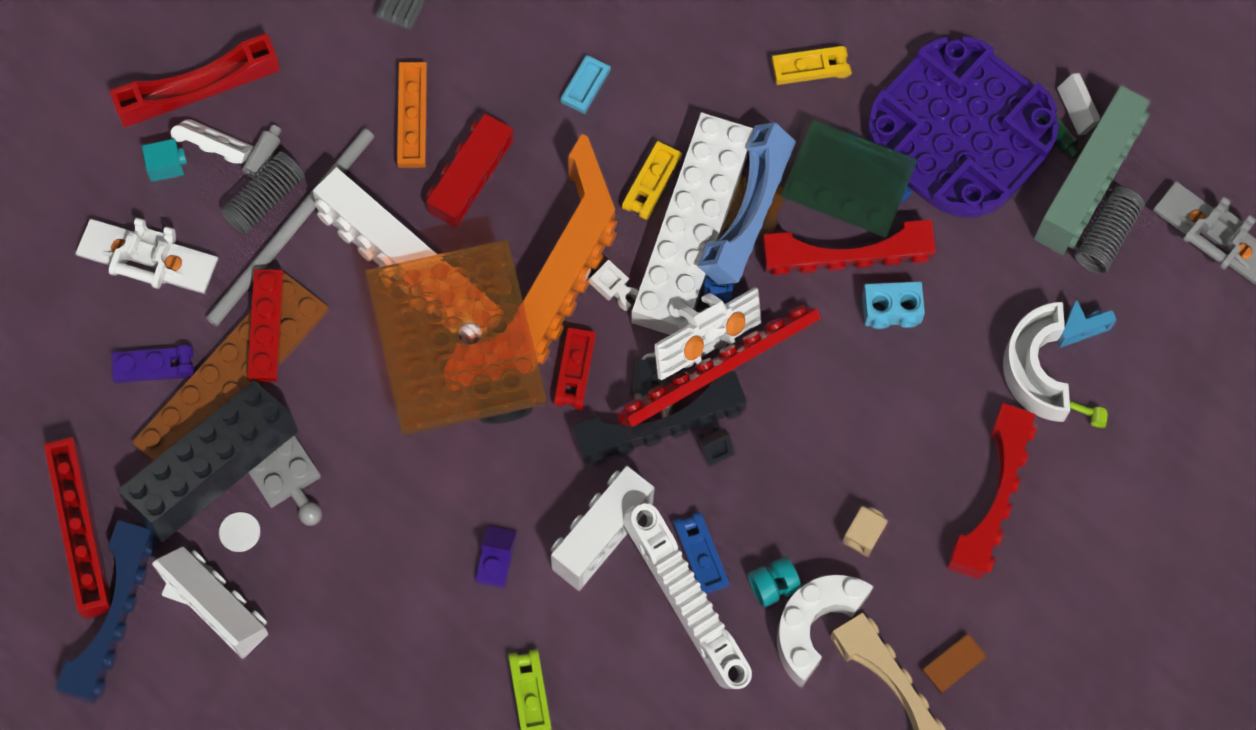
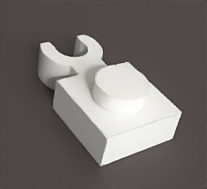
M610 260L589 280V283L608 301L615 296L618 299V305L625 311L631 306L625 297L630 296L636 301L639 293L637 289L625 285L629 278Z

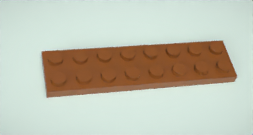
M286 273L284 274L279 367L329 312L327 305ZM251 312L133 440L132 444L152 461L157 459L252 383L247 378ZM257 382V383H258L260 386H263V384H264L265 382Z

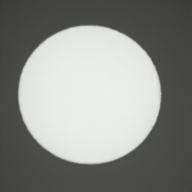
M244 512L233 513L226 517L219 529V537L222 544L234 552L249 550L257 543L260 536L258 521L252 515Z

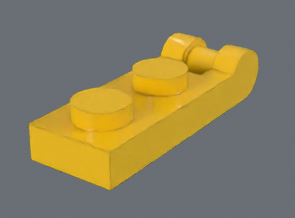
M838 46L772 56L771 61L776 85L850 76L852 71L850 64H847L846 61L848 57L847 48ZM829 60L836 61V65H829Z
M657 141L622 204V209L628 212L632 210L638 213L640 218L648 220L681 160L682 152ZM639 194L647 198L645 204L636 200Z

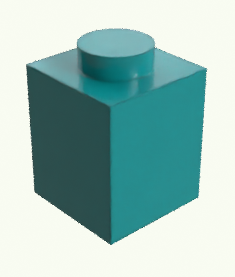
M175 139L142 145L146 170L151 182L184 175L182 165L187 164L184 148H178Z

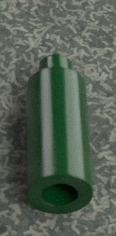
M1057 116L1059 130L1054 145L1062 154L1067 152L1071 159H1074L1081 153L1076 147L1078 141ZM1038 117L1044 125L1048 124L1046 117Z

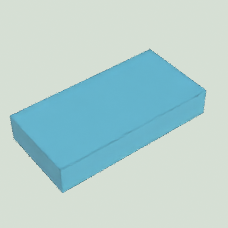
M586 55L562 95L561 103L585 114L610 73L611 66Z

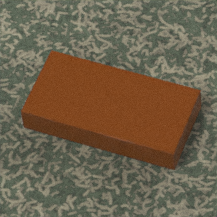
M967 634L926 666L922 673L936 690L942 694L984 661L987 655L972 637Z

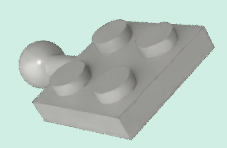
M293 436L248 472L270 508L292 496L300 508L298 513L300 521L305 525L312 526L321 520L322 510L316 503L309 502L302 489L321 478L296 437Z

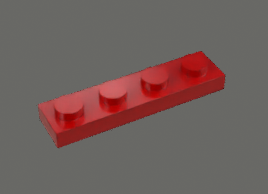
M254 270L247 377L249 382L254 380L256 382H278L284 285L283 270Z

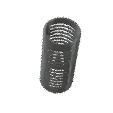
M279 152L273 158V161H269V164H266V167H263L262 171H259V174H256L255 178H252V181H249L248 185H245V188L238 192V195L230 199L231 202H227L221 208L222 214L238 231L248 234L252 227H255V223H259V220H262V216H266V213L270 212L269 209L272 210L273 206H277V203L280 202V199H284L283 195L287 196V192H291L290 189H294V185L297 186V182H301L305 178L303 170L289 155ZM277 172H279L289 182V184L286 183ZM273 175H275L286 186V188L283 185H281ZM270 179H272L282 189V191L278 187H276ZM266 182H268L279 193V195ZM263 186H265L275 196V198ZM259 189H261L272 200V202ZM256 193H258L268 203V205ZM253 196H254L265 208H263V207L253 198ZM249 200H251L261 210V212ZM246 203H247L258 215H256V214L246 205ZM243 207H244L254 218H252V217L243 209ZM239 211H241L250 220V222Z
M1121 186L1112 189L1075 254L1076 260L1081 266L1094 273L1103 274L1108 272L1115 256H1117L1124 240L1145 206L1143 198L1138 193ZM1116 195L1123 196L1132 200L1134 203L1138 205V207H1136L1130 201H1127L1123 198H1119ZM1082 254H1085L1092 261L1104 265L1105 267H1100L1098 265L1093 264L1092 262L1088 261Z

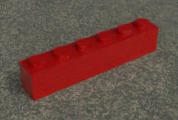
M73 437L44 444L77 611L84 620L108 614L112 600L80 447Z

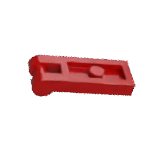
M568 328L554 406L563 407V404L574 406V409L583 410L596 332ZM566 386L576 387V395L565 393Z

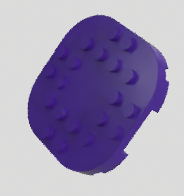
M962 36V39L948 40L947 37H943L928 43L918 51L916 58L885 91L882 89L875 99L868 121V139L870 147L875 151V157L899 180L929 204L953 216L979 217L992 213L1007 203L1045 161L1057 138L1059 124L1057 122L1056 105L1049 92L1039 82L1033 85L993 54L994 47L981 40ZM1038 117H1046L1048 124L1044 125Z

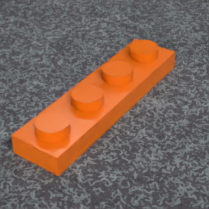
M399 62L398 168H426L427 62Z

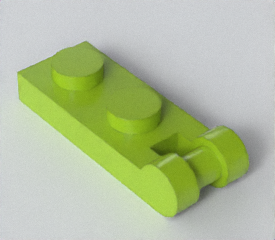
M538 649L529 650L528 654H508L521 730H552ZM532 666V672L521 674L520 667Z

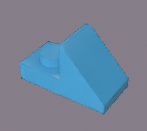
M1076 300L1069 312L1064 325L1065 329L1057 344L1061 348L1109 331L1117 319L1112 310L1105 313L1099 310L1085 318Z

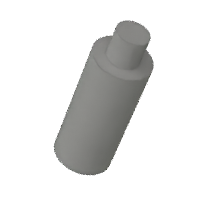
M271 125L269 131L262 132L242 168L246 175L255 178V175L259 174V171H262V168L266 167V164L269 163L281 142L278 138L281 132L279 127Z

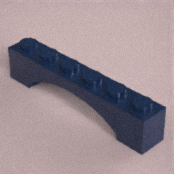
M117 521L108 545V549L115 556L116 584L110 610L100 631L89 646L72 662L65 660L55 690L61 695L94 705L97 698L103 696L107 684L106 680H104L108 669L111 670L116 662L117 652H115L117 643L124 639L127 631V624L125 622L128 613H133L137 604L138 597L135 594L138 586L143 585L147 577L148 569L145 568L149 557H153L157 550L158 541L149 529Z

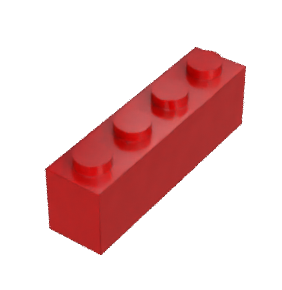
M484 114L480 121L476 120L469 131V138L465 143L461 142L455 152L456 158L451 165L447 164L443 168L440 182L436 187L432 186L425 198L428 213L456 229L514 141V129L487 114Z

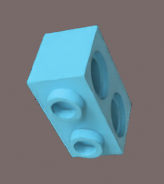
M922 282L865 284L862 301L865 326L883 329L889 327V325L901 324V327L910 328L921 324L925 315ZM909 302L913 305L914 309L906 310L901 306V303ZM880 303L885 306L886 310L877 311L872 305Z

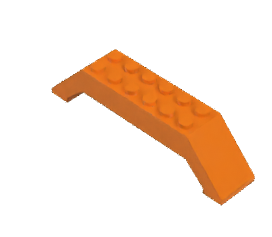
M581 134L568 156L569 179L575 182L581 201L503 337L465 349L457 346L444 368L447 389L457 391L533 372L539 363L543 365L550 353V349H548L552 340L557 341L563 331V320L566 316L571 317L577 306L575 299L579 292L584 294L588 288L591 271L593 269L597 270L600 267L604 255H602L603 250L606 246L611 247L617 235L615 228L618 222L615 220V207L588 136Z

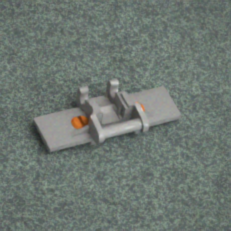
M1175 182L1153 211L1186 234L1183 241L1186 243L1190 241L1219 262L1223 270L1230 266L1256 285V239L1248 233L1256 219L1249 215L1247 219L1241 221L1228 211L1231 201L1225 196L1214 209L1181 184ZM1199 233H1202L1204 236L1209 238L1213 243L1217 244L1222 249L1227 251L1228 255L1219 248H1217L1215 245H1213L1211 242L1206 240L1204 237H1202Z

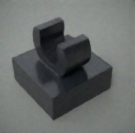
M715 427L713 428L714 433L706 437L703 434L699 435L704 460L709 467L735 455L730 434L725 428L719 430Z

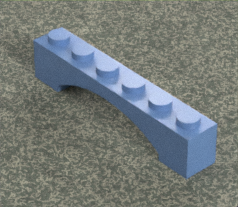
M776 122L755 125L746 147L749 151L750 166L747 189L741 208L725 234L717 241L706 243L697 267L718 285L739 283L747 260L753 251L758 233L763 226L767 211L772 204L778 184L782 179V174L791 157L796 141Z

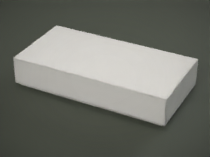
M1080 73L1072 74L1057 89L1078 135H1085L1101 119Z

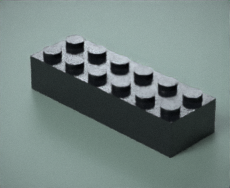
M254 380L117 491L127 509L161 542H164L299 431L291 412Z

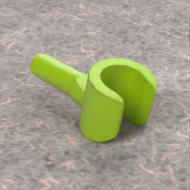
M1072 401L1070 402L1071 409L1092 416V426L1098 428L1106 427L1108 412L1105 408L1095 407L1092 409Z

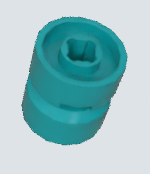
M787 556L771 562L768 569L762 566L748 573L751 588L763 608L778 602L780 595L789 597L801 588L797 572Z

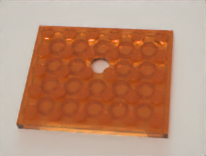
M508 239L365 270L402 436L547 404ZM472 324L481 330L482 335L477 343L469 345L459 339V333L462 327Z

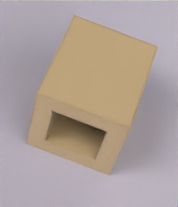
M862 506L842 543L869 557L888 520L883 518L884 515L880 511L871 507L867 509Z

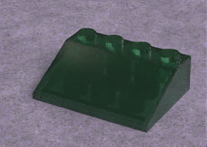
M813 120L791 169L781 197L887 238L918 160Z

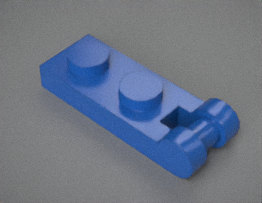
M701 512L692 513L691 517L685 520L681 518L673 520L674 531L680 541L690 569L694 573V578L700 583L701 590L708 595L729 587V580ZM696 528L698 534L689 537L687 531Z

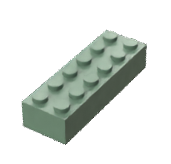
M1122 85L1120 86L1043 218L1034 237L1035 241L1061 255H1064L1068 247L1074 249L1083 230L1089 223L1094 211L1100 204L1110 183H1112L1121 164L1127 157L1133 143L1151 114L1146 111L1151 102L1150 100Z

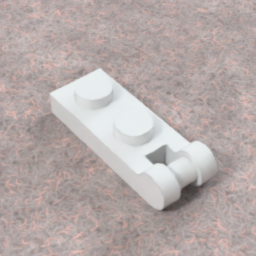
M191 119L182 121L171 130V136L176 141L188 140L199 145V148L203 151L216 152L223 155L224 159L231 163H243L248 159L254 148L252 145Z

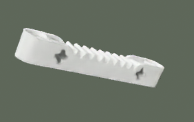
M644 503L630 507L624 515L625 528L714 679L725 689H741L746 687L752 678L751 668L735 640L725 629V625L719 621L718 613L712 609V603L706 599L707 595L701 590L700 583L695 580L693 571L689 570L688 562L682 558V552L678 550L677 543L659 511L653 505ZM640 511L647 517L645 527H641L636 520V516ZM732 666L738 672V677L734 682L728 676V671Z

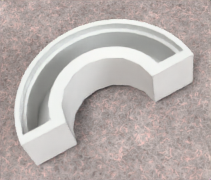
M1063 302L1046 304L1028 313L1015 328L1006 346L1003 359L1005 380L1015 399L1024 408L1035 413L1037 416L1059 422H1064L1070 412L1068 383L1057 382L1047 376L1040 366L1038 351L1046 343L1058 341L1065 329Z
M829 575L808 582L790 598L779 622L777 650L785 671L801 688L819 665L822 658L814 649L810 639L811 624L820 616L828 613H843L853 618L873 589L872 585L851 576Z

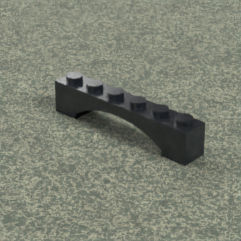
M732 371L707 384L704 393L694 402L670 416L648 423L637 424L634 427L601 422L600 418L596 417L572 425V437L583 466L589 463L591 466L604 463L607 457L616 454L619 457L628 455L636 447L642 445L652 447L659 444L663 438L684 436L689 432V429L698 426L700 429L708 428L714 425L716 420L725 417L728 420L737 418L743 414L742 411L746 410L747 400L736 372Z

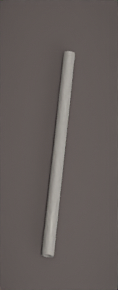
M364 128L314 189L336 167L345 174L374 139L373 133ZM313 191L309 193L208 314L206 319L212 325L217 327L250 288L254 280V270H265L315 210Z

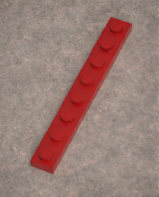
M805 305L797 306L789 311L790 315L785 318H777L766 324L767 328L745 335L743 342L736 346L729 345L719 351L720 355L715 358L702 360L695 365L696 368L694 370L675 375L672 378L673 382L666 386L661 385L649 390L648 396L641 400L635 399L626 403L624 410L616 414L620 424L634 427L821 319L818 309L805 307Z

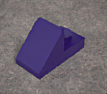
M488 525L481 545L482 554L476 583L505 588L517 531Z

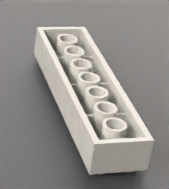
M700 114L632 310L631 323L671 335L679 331L678 327L680 324L687 320L679 314L678 310L685 306L696 310L705 278L707 277V274L699 269L697 264L706 243L720 239L749 153L746 147L754 128L708 114Z
M337 167L312 190L315 198L314 205L318 209L317 216L327 226L332 224L338 229L337 233L345 242L350 243L352 241L359 247L358 252L367 261L371 259L379 265L378 269L388 279L393 277L400 283L399 288L407 296L411 297L414 295L421 301L419 304L422 309L430 315L433 313L441 319V325L450 333L455 331L462 337L461 342L467 348L497 339L505 332L504 312Z

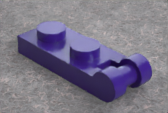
M183 345L167 349L112 352V379L114 383L190 378L194 374V366L191 365V358L194 356L193 347ZM172 360H179V366L172 367Z

